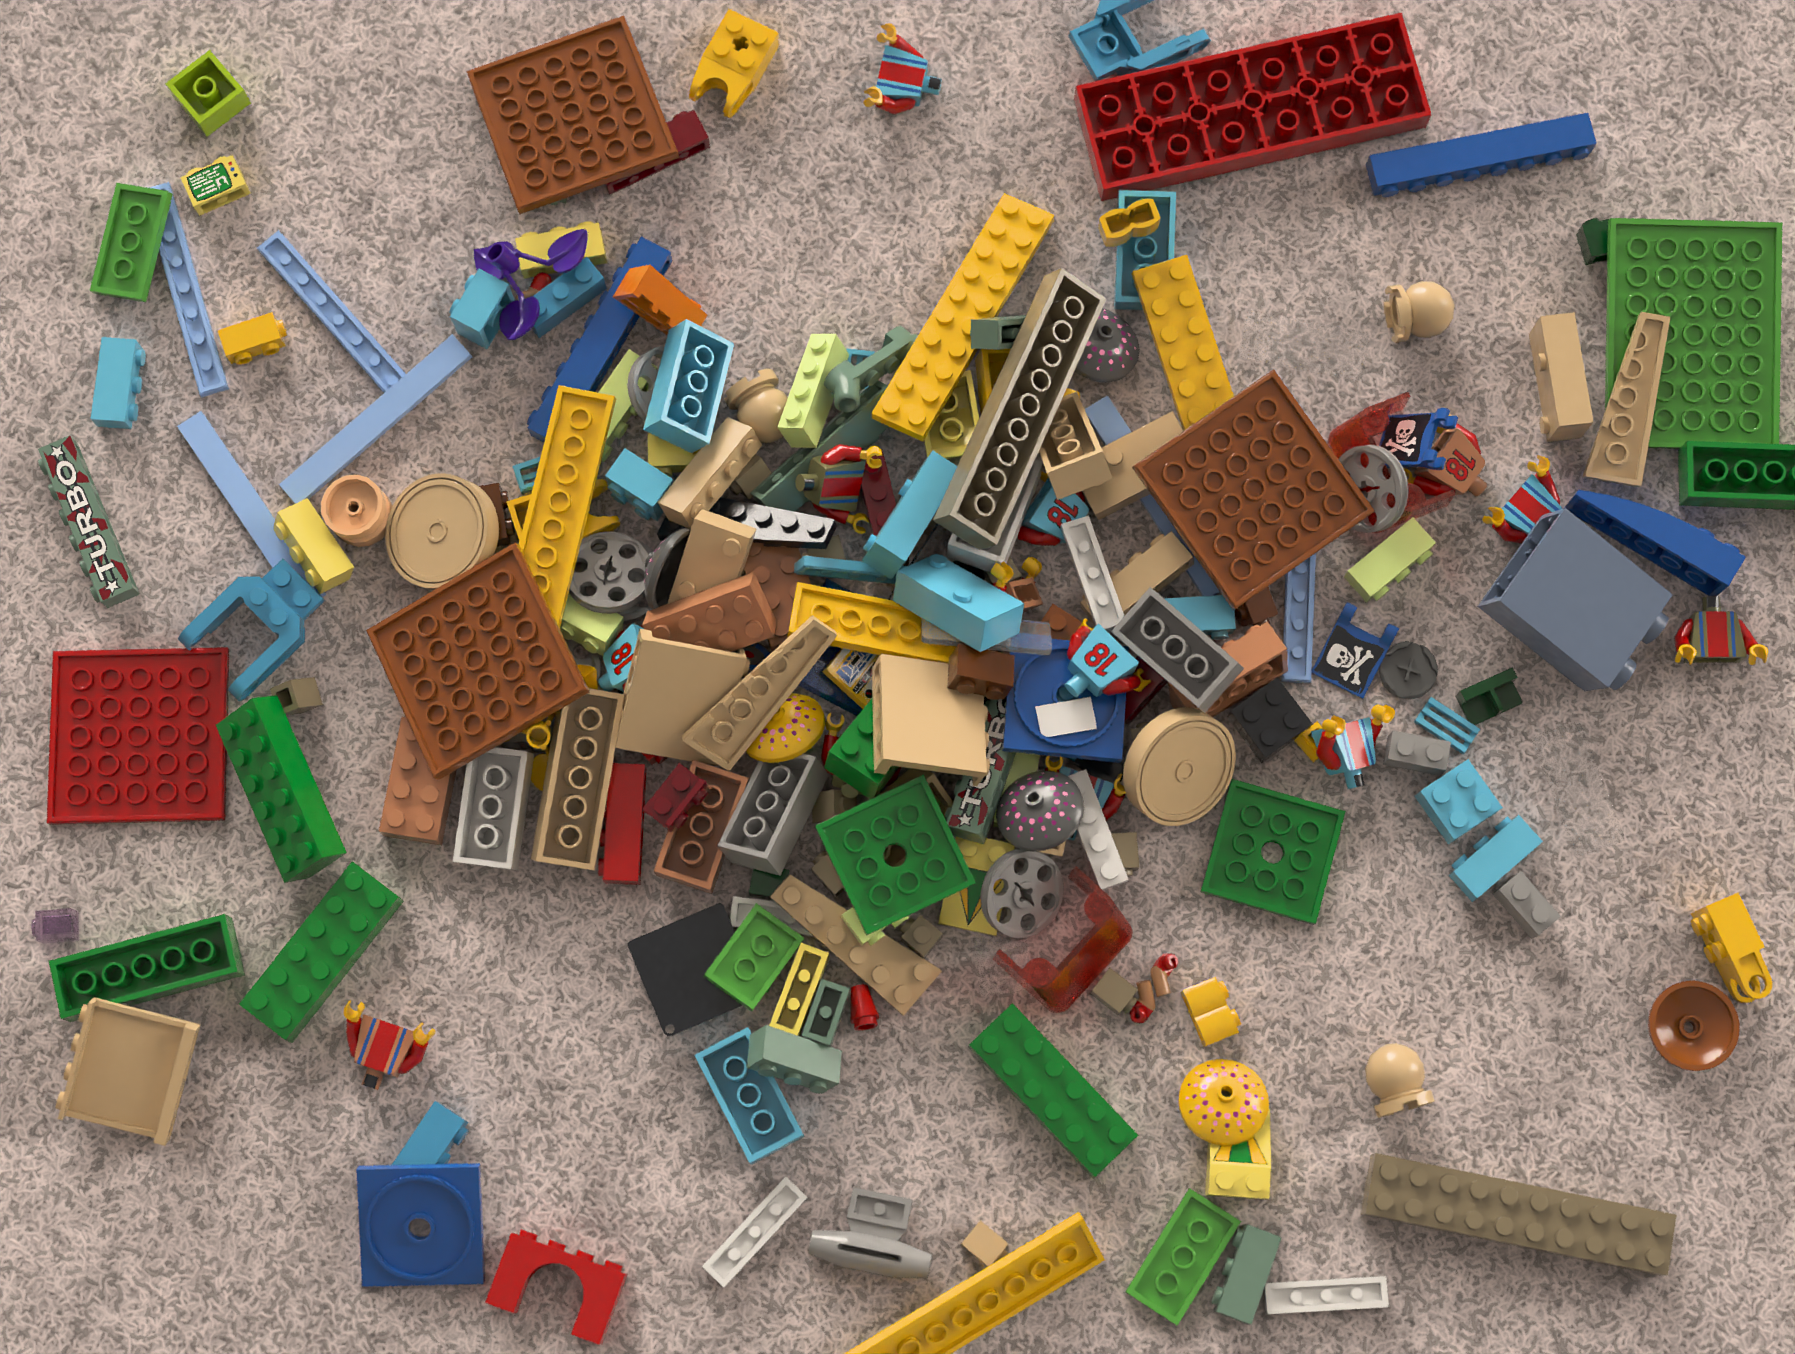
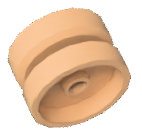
M347 475L335 480L325 490L321 501V515L326 525L344 542L356 547L371 546L384 538L392 504L389 497L373 481L361 475Z

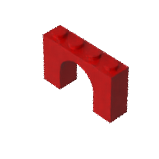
M523 1229L520 1230L519 1234L511 1232L485 1303L511 1313H517L533 1274L546 1265L563 1264L571 1268L578 1275L584 1292L583 1302L571 1335L602 1345L628 1275L621 1272L623 1266L606 1260L604 1265L593 1262L595 1256L581 1250H577L576 1255L565 1251L566 1245L550 1239L548 1244L536 1241L537 1234Z

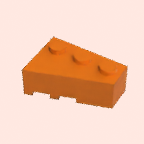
M651 265L629 268L613 295L614 299L665 335H668L671 328L685 319L701 326L707 317V314L701 310L700 304L689 299Z

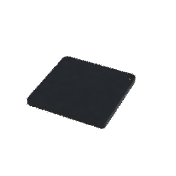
M717 903L628 942L629 951L661 1028L667 1036H674L743 1006L703 977L735 933L724 905L721 903ZM670 1024L675 1028L673 1033L666 1032V1027Z

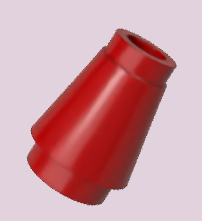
M860 984L851 987L850 1023L854 1024V1029L857 1031L877 1027V1020L880 1017L868 985Z

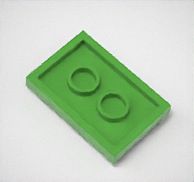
M756 903L703 977L752 1012L802 943L804 937Z

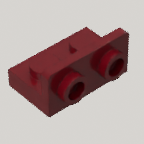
M679 763L642 810L669 832H672L675 827L680 829L689 818L687 812L693 804L698 806L708 794L705 790L708 785L705 780L698 778Z

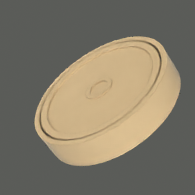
M444 473L431 474L410 484L396 499L387 519L385 532L386 548L391 563L404 579L414 585L435 590L494 555L499 538V522L491 499L479 486L455 475Z
M1176 708L1154 718L1137 735L1126 756L1123 782L1125 792L1132 805L1151 820L1166 826H1180L1201 818L1219 802L1231 782L1235 769L1236 751L1230 732L1222 723L1195 708Z

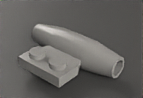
M854 1187L847 1214L850 1231L813 1230L809 1246L810 1255L843 1268L887 1277L928 1279L932 1262V1254L899 1242L900 1238L907 1231L912 1199Z

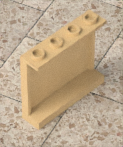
M639 629L623 693L624 701L615 748L691 762L696 760L708 765L719 766L684 743L682 735L741 681L742 676H747L750 661L746 658L744 649H738V652L734 653L654 638L650 630Z
M880 654L872 667L874 773L886 774L891 766L972 776L973 786H978L983 777L988 775L990 769V760L986 758L989 734L985 732L988 708L984 706V696L972 693L962 694L957 690L948 689V663Z
M94 997L88 1005L83 1004L78 1022L83 1024L80 1034H75L71 1045V1051H74L75 1055L73 1062H68L64 1072L63 1080L67 1081L65 1092L60 1091L56 1102V1109L60 1110L58 1119L63 1120L65 1116L152 1137L154 1138L153 1143L166 1146L173 1131L201 1024Z

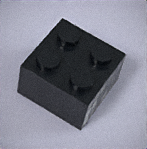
M1278 677L1230 710L1227 716L1261 763L1293 742L1313 724Z

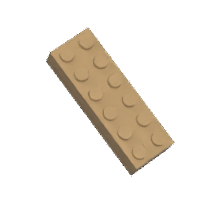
M588 688L589 693L558 710L555 715L531 860L594 870L624 694Z

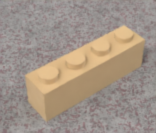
M728 417L711 436L710 444L700 449L657 502L668 520L691 529L694 519L701 509L709 511L762 446L752 427Z
M1172 531L1167 535L1160 534L1150 543L1151 547L1144 553L1139 551L1127 561L1128 565L1121 571L1116 569L1110 573L1124 616L1149 587L1158 593L1194 565L1193 556ZM1083 595V600L1080 602L1081 609L1094 624L1086 598Z

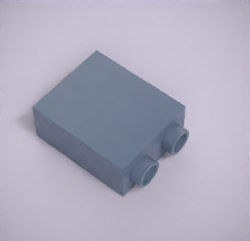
M1564 508L1540 517L1477 607L1582 690L1591 691L1609 687L1617 690L1629 680L1636 669V662L1629 657L1641 641L1645 644L1652 642L1666 627L1669 617L1661 611L1673 594L1569 510Z

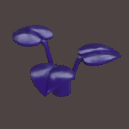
M586 229L575 230L558 238L548 249V256L550 258L548 260L522 253L507 241L496 242L491 246L473 250L476 270L478 271L480 268L500 280L505 277L518 295V300L510 302L503 309L499 318L500 330L507 340L518 339L529 332L537 322L540 313L538 299L534 296L525 299L524 294L510 276L519 268V258L546 266L553 265L556 272L567 273L576 268L585 255L588 240Z

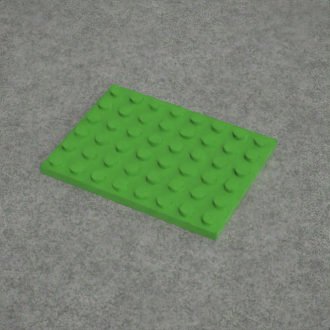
M1610 218L1608 220L1605 410L1639 313L1646 312L1670 317L1648 448L1680 449L1686 441L1779 444L1783 222Z

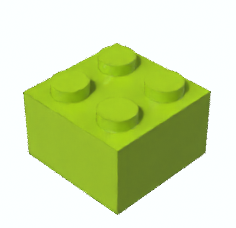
M210 50L165 83L173 98L207 137L251 104L244 89Z

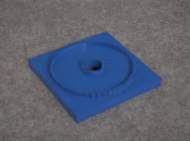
M1018 635L1011 637L1009 654L1015 655L1014 686L1006 696L1002 751L1121 763L1126 692L1109 696L1103 693L1096 697L1086 688L1078 696V699L1091 697L1097 729L1046 737L1040 733L1035 707L1059 703L1056 697L1057 690L1065 687V684L1074 676L1067 668L1070 662L1067 656L1070 641ZM1122 646L1124 649L1129 651L1128 646Z
M480 1163L372 1165L357 1167L362 1287L484 1284L485 1262ZM416 1218L425 1219L430 1224V1234L424 1237L414 1235L410 1231L409 1223Z

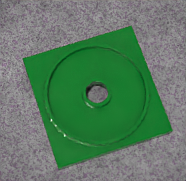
M924 775L815 825V829L866 936L976 883ZM899 845L904 849L906 857L902 865L892 867L885 862L883 854L888 846Z
M1231 779L1200 892L1315 925L1346 811ZM1274 842L1282 848L1283 856L1278 863H1269L1262 857L1261 849L1266 843Z

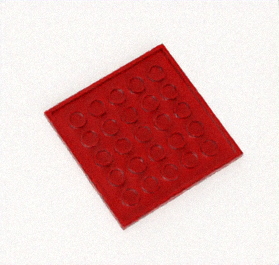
M187 648L53 651L47 824L225 821L227 750L216 724L228 716L229 648H191L190 651Z

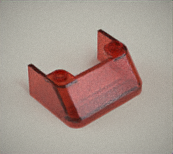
M1409 391L1369 406L1334 428L1328 437L1327 444L1335 456L1339 459L1341 455L1354 447L1376 445L1373 436L1379 435L1386 430L1389 424L1388 415L1404 409L1411 397ZM1363 452L1360 462L1364 468L1368 466L1369 458ZM1385 464L1382 472L1384 477L1389 479L1391 476ZM1408 483V499L1402 516L1388 529L1372 533L1384 532L1406 523L1412 517L1417 519L1447 507L1455 496L1454 490L1426 500L1420 487ZM1366 486V488H1361L1360 491L1371 492V490L1380 489V486ZM1389 493L1386 501L1388 506L1393 508L1396 500L1394 495ZM1375 512L1368 516L1369 522L1372 525H1375L1377 522Z
M1077 866L1074 867L1068 878L1089 896L1084 903V912L1095 926L1057 967H1054L1046 959L1035 958L1021 969L1001 949L993 957V960L1047 1010L1057 1014L1063 1013L1070 1008L1129 943L1133 934L1130 923L1111 897Z

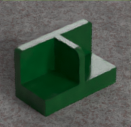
M1513 667L1457 693L1455 697L1467 721L1477 725L1522 704L1523 701L1513 683L1518 678Z

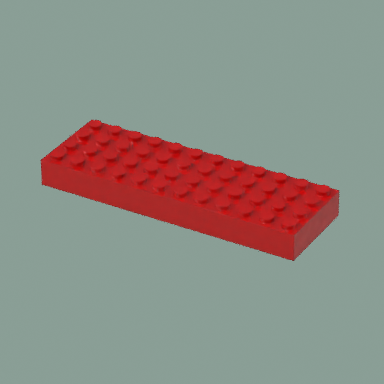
M1402 12L1081 84L1075 87L1074 102L1101 202L1118 198L1119 190H1155L1426 128L1432 115Z

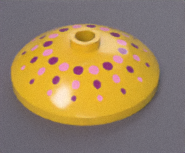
M791 693L745 752L753 759L767 763L784 762L804 754L817 743L824 731L825 715L822 707L810 696Z
M1214 1059L1197 1065L1186 1075L1179 1091L1178 1105L1183 1121L1196 1136L1212 1144L1228 1146L1243 1143L1259 1132L1267 1118L1269 1098L1264 1083L1249 1067L1233 1060ZM1228 1091L1231 1096L1224 1097L1221 1092Z

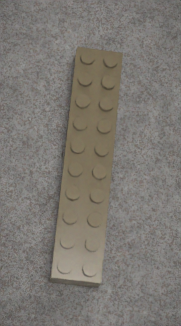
M1063 268L1043 277L933 521L979 550L998 544L1106 302L1105 297Z
M1378 1153L1370 1155L1360 1214L1657 1276H1668L1677 1216L1676 1214Z

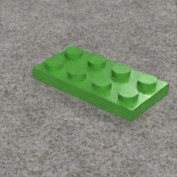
M116 183L90 287L91 292L146 303L173 196L172 193L165 190Z
M1189 1188L1125 1293L1178 1326L1241 1221Z

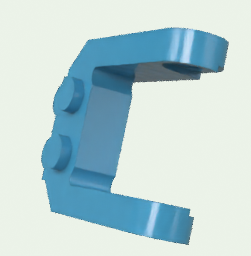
M1100 0L1094 20L1070 31L1068 35L1094 81L1102 80L1114 73L1121 76L1177 63L1206 48L1210 44L1211 39L1203 28L1188 36L1185 34L1142 54L1139 43L1122 15L1153 0Z
M282 559L263 578L238 577L181 632L178 640L190 651L192 646L197 644L207 633L211 634L243 603L276 635H279V638L230 685L228 691L238 701H242L305 642L304 621L325 600L286 560Z

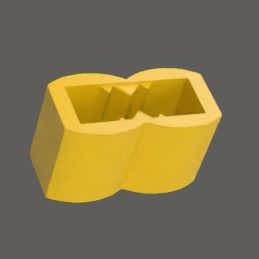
M1141 199L1132 203L1127 209H1113L1103 214L1099 219L1098 229L1106 247H1115L1124 244L1131 237H1144L1153 233L1159 227L1160 215L1154 199Z
M1216 977L1181 991L1182 998L1203 1047L1239 1033L1237 1027L1241 1025L1236 1010H1230L1227 1005L1226 999L1229 998V993L1223 981L1218 982Z

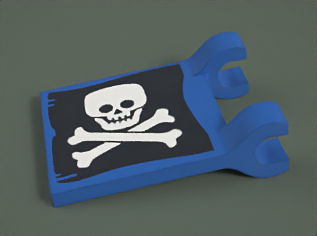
M1439 408L1434 413L1388 415L1379 446L1390 451L1399 460L1403 468L1425 467L1432 470H1443L1446 458L1437 457L1438 452L1431 449L1437 427L1454 429L1456 428L1458 417L1449 416L1450 410L1448 408ZM1385 464L1383 468H1390V466Z
M1347 602L1312 669V674L1363 699L1399 628L1389 623L1381 638H1378L1350 623L1357 607Z

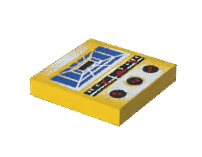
M841 648L822 672L863 709L872 699V667L880 655Z

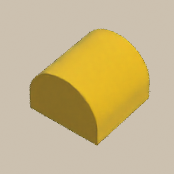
M1318 721L1294 740L1313 763L1319 758L1316 756L1317 747L1311 731L1322 729Z

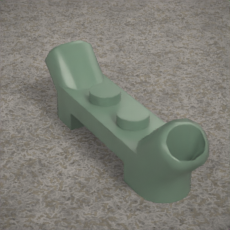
M897 326L885 334L883 347L856 366L845 360L834 367L825 378L824 386L834 394V406L836 409L847 413L858 409L860 405V391L867 386H873L885 374L893 373L903 362L918 335L911 334L902 326Z

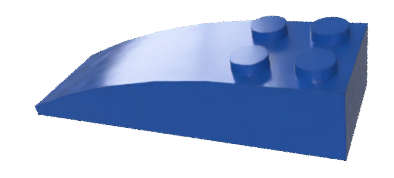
M1578 490L1564 507L1577 518L1708 596H1718L1730 585L1746 558L1740 554V550L1729 543L1723 544L1715 539L1714 534L1704 528L1698 529L1668 513L1630 500Z

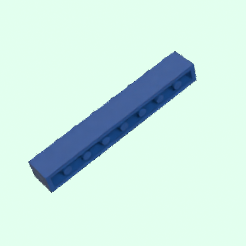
M1587 112L1369 155L1366 169L1373 196L1382 194V197L1387 198L1398 194L1402 190L1409 189L1410 192H1418L1425 189L1427 185L1436 184L1437 187H1443L1453 183V180L1464 179V181L1468 182L1488 173H1491L1492 176H1499L1514 168H1518L1519 171H1525L1533 168L1535 164L1544 162L1550 166L1570 157H1573V160H1581L1590 155L1597 142L1589 113Z
M640 237L637 244L633 243L630 246L626 255V263L623 268L618 267L612 278L614 283L609 291L605 290L602 293L598 302L599 308L595 315L591 314L587 318L584 325L585 332L580 339L576 338L570 348L571 355L566 363L562 362L558 367L556 381L552 387L548 386L545 389L541 398L543 402L538 411L534 410L530 414L527 425L532 437L542 442L545 441L558 385L596 392L640 317L614 299L613 295L629 268L651 265L664 276L673 261L670 251L643 237Z

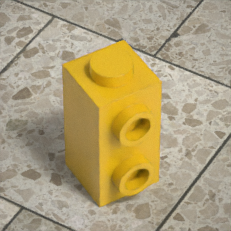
M272 312L217 330L226 357L231 364L236 363L237 365L249 363L252 361V357L261 354L265 356L276 354L280 351L279 348L286 346L283 337L288 336L282 319L277 321Z

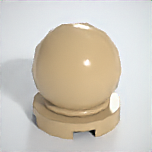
M1421 281L1411 285L1406 291L1401 285L1387 286L1385 289V293L1389 294V301L1384 302V314L1387 328L1393 327L1395 336L1391 338L1393 342L1407 341L1410 333L1417 337L1431 338L1441 334L1449 327L1453 319L1455 304L1450 293L1443 286L1435 282Z
M763 369L758 371L759 377L749 382L744 377L726 391L727 397L724 400L729 409H738V422L752 427L761 443H772L784 437L777 427L788 397L783 391L776 389L779 381L772 369Z
M1394 1043L1385 1044L1370 1055L1365 1067L1366 1082L1372 1093L1381 1099V1104L1374 1106L1378 1118L1393 1115L1394 1112L1404 1110L1403 1105L1408 1104V1108L1411 1110L1435 1102L1432 1090L1424 1091L1422 1088L1425 1080V1071L1417 1052L1406 1045Z

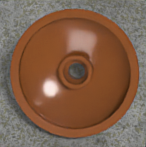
M1683 981L1666 988L1655 999L1648 1018L1649 1035L1657 1052L1673 1066L1687 1071H1704L1720 1065L1732 1054L1739 1038V1018L1733 1003L1717 987L1702 981ZM1686 1022L1693 1025L1691 1033L1686 1032L1684 1029Z

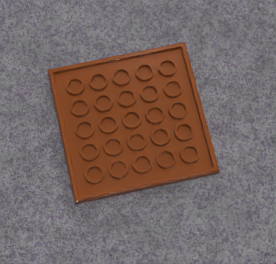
M625 16L466 71L519 215L679 158L677 148Z
M1274 369L1132 467L1233 611L1375 512Z
M517 543L511 544L366 630L428 767L436 780H440L590 692Z

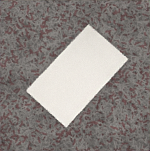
M1091 697L1035 707L1040 733L1046 737L1097 729Z

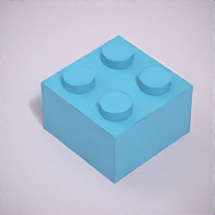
M479 268L475 275H471L467 279L464 286L465 292L462 297L456 299L452 304L450 318L459 335L488 349L500 329L499 318L501 312L515 299L508 283Z
M624 448L605 475L608 489L612 492L611 497L622 505L628 502L636 507L635 513L643 519L649 520L651 517L658 521L664 512L657 502L672 485L673 479Z
M1469 759L1420 790L1414 796L1448 845L1503 808Z

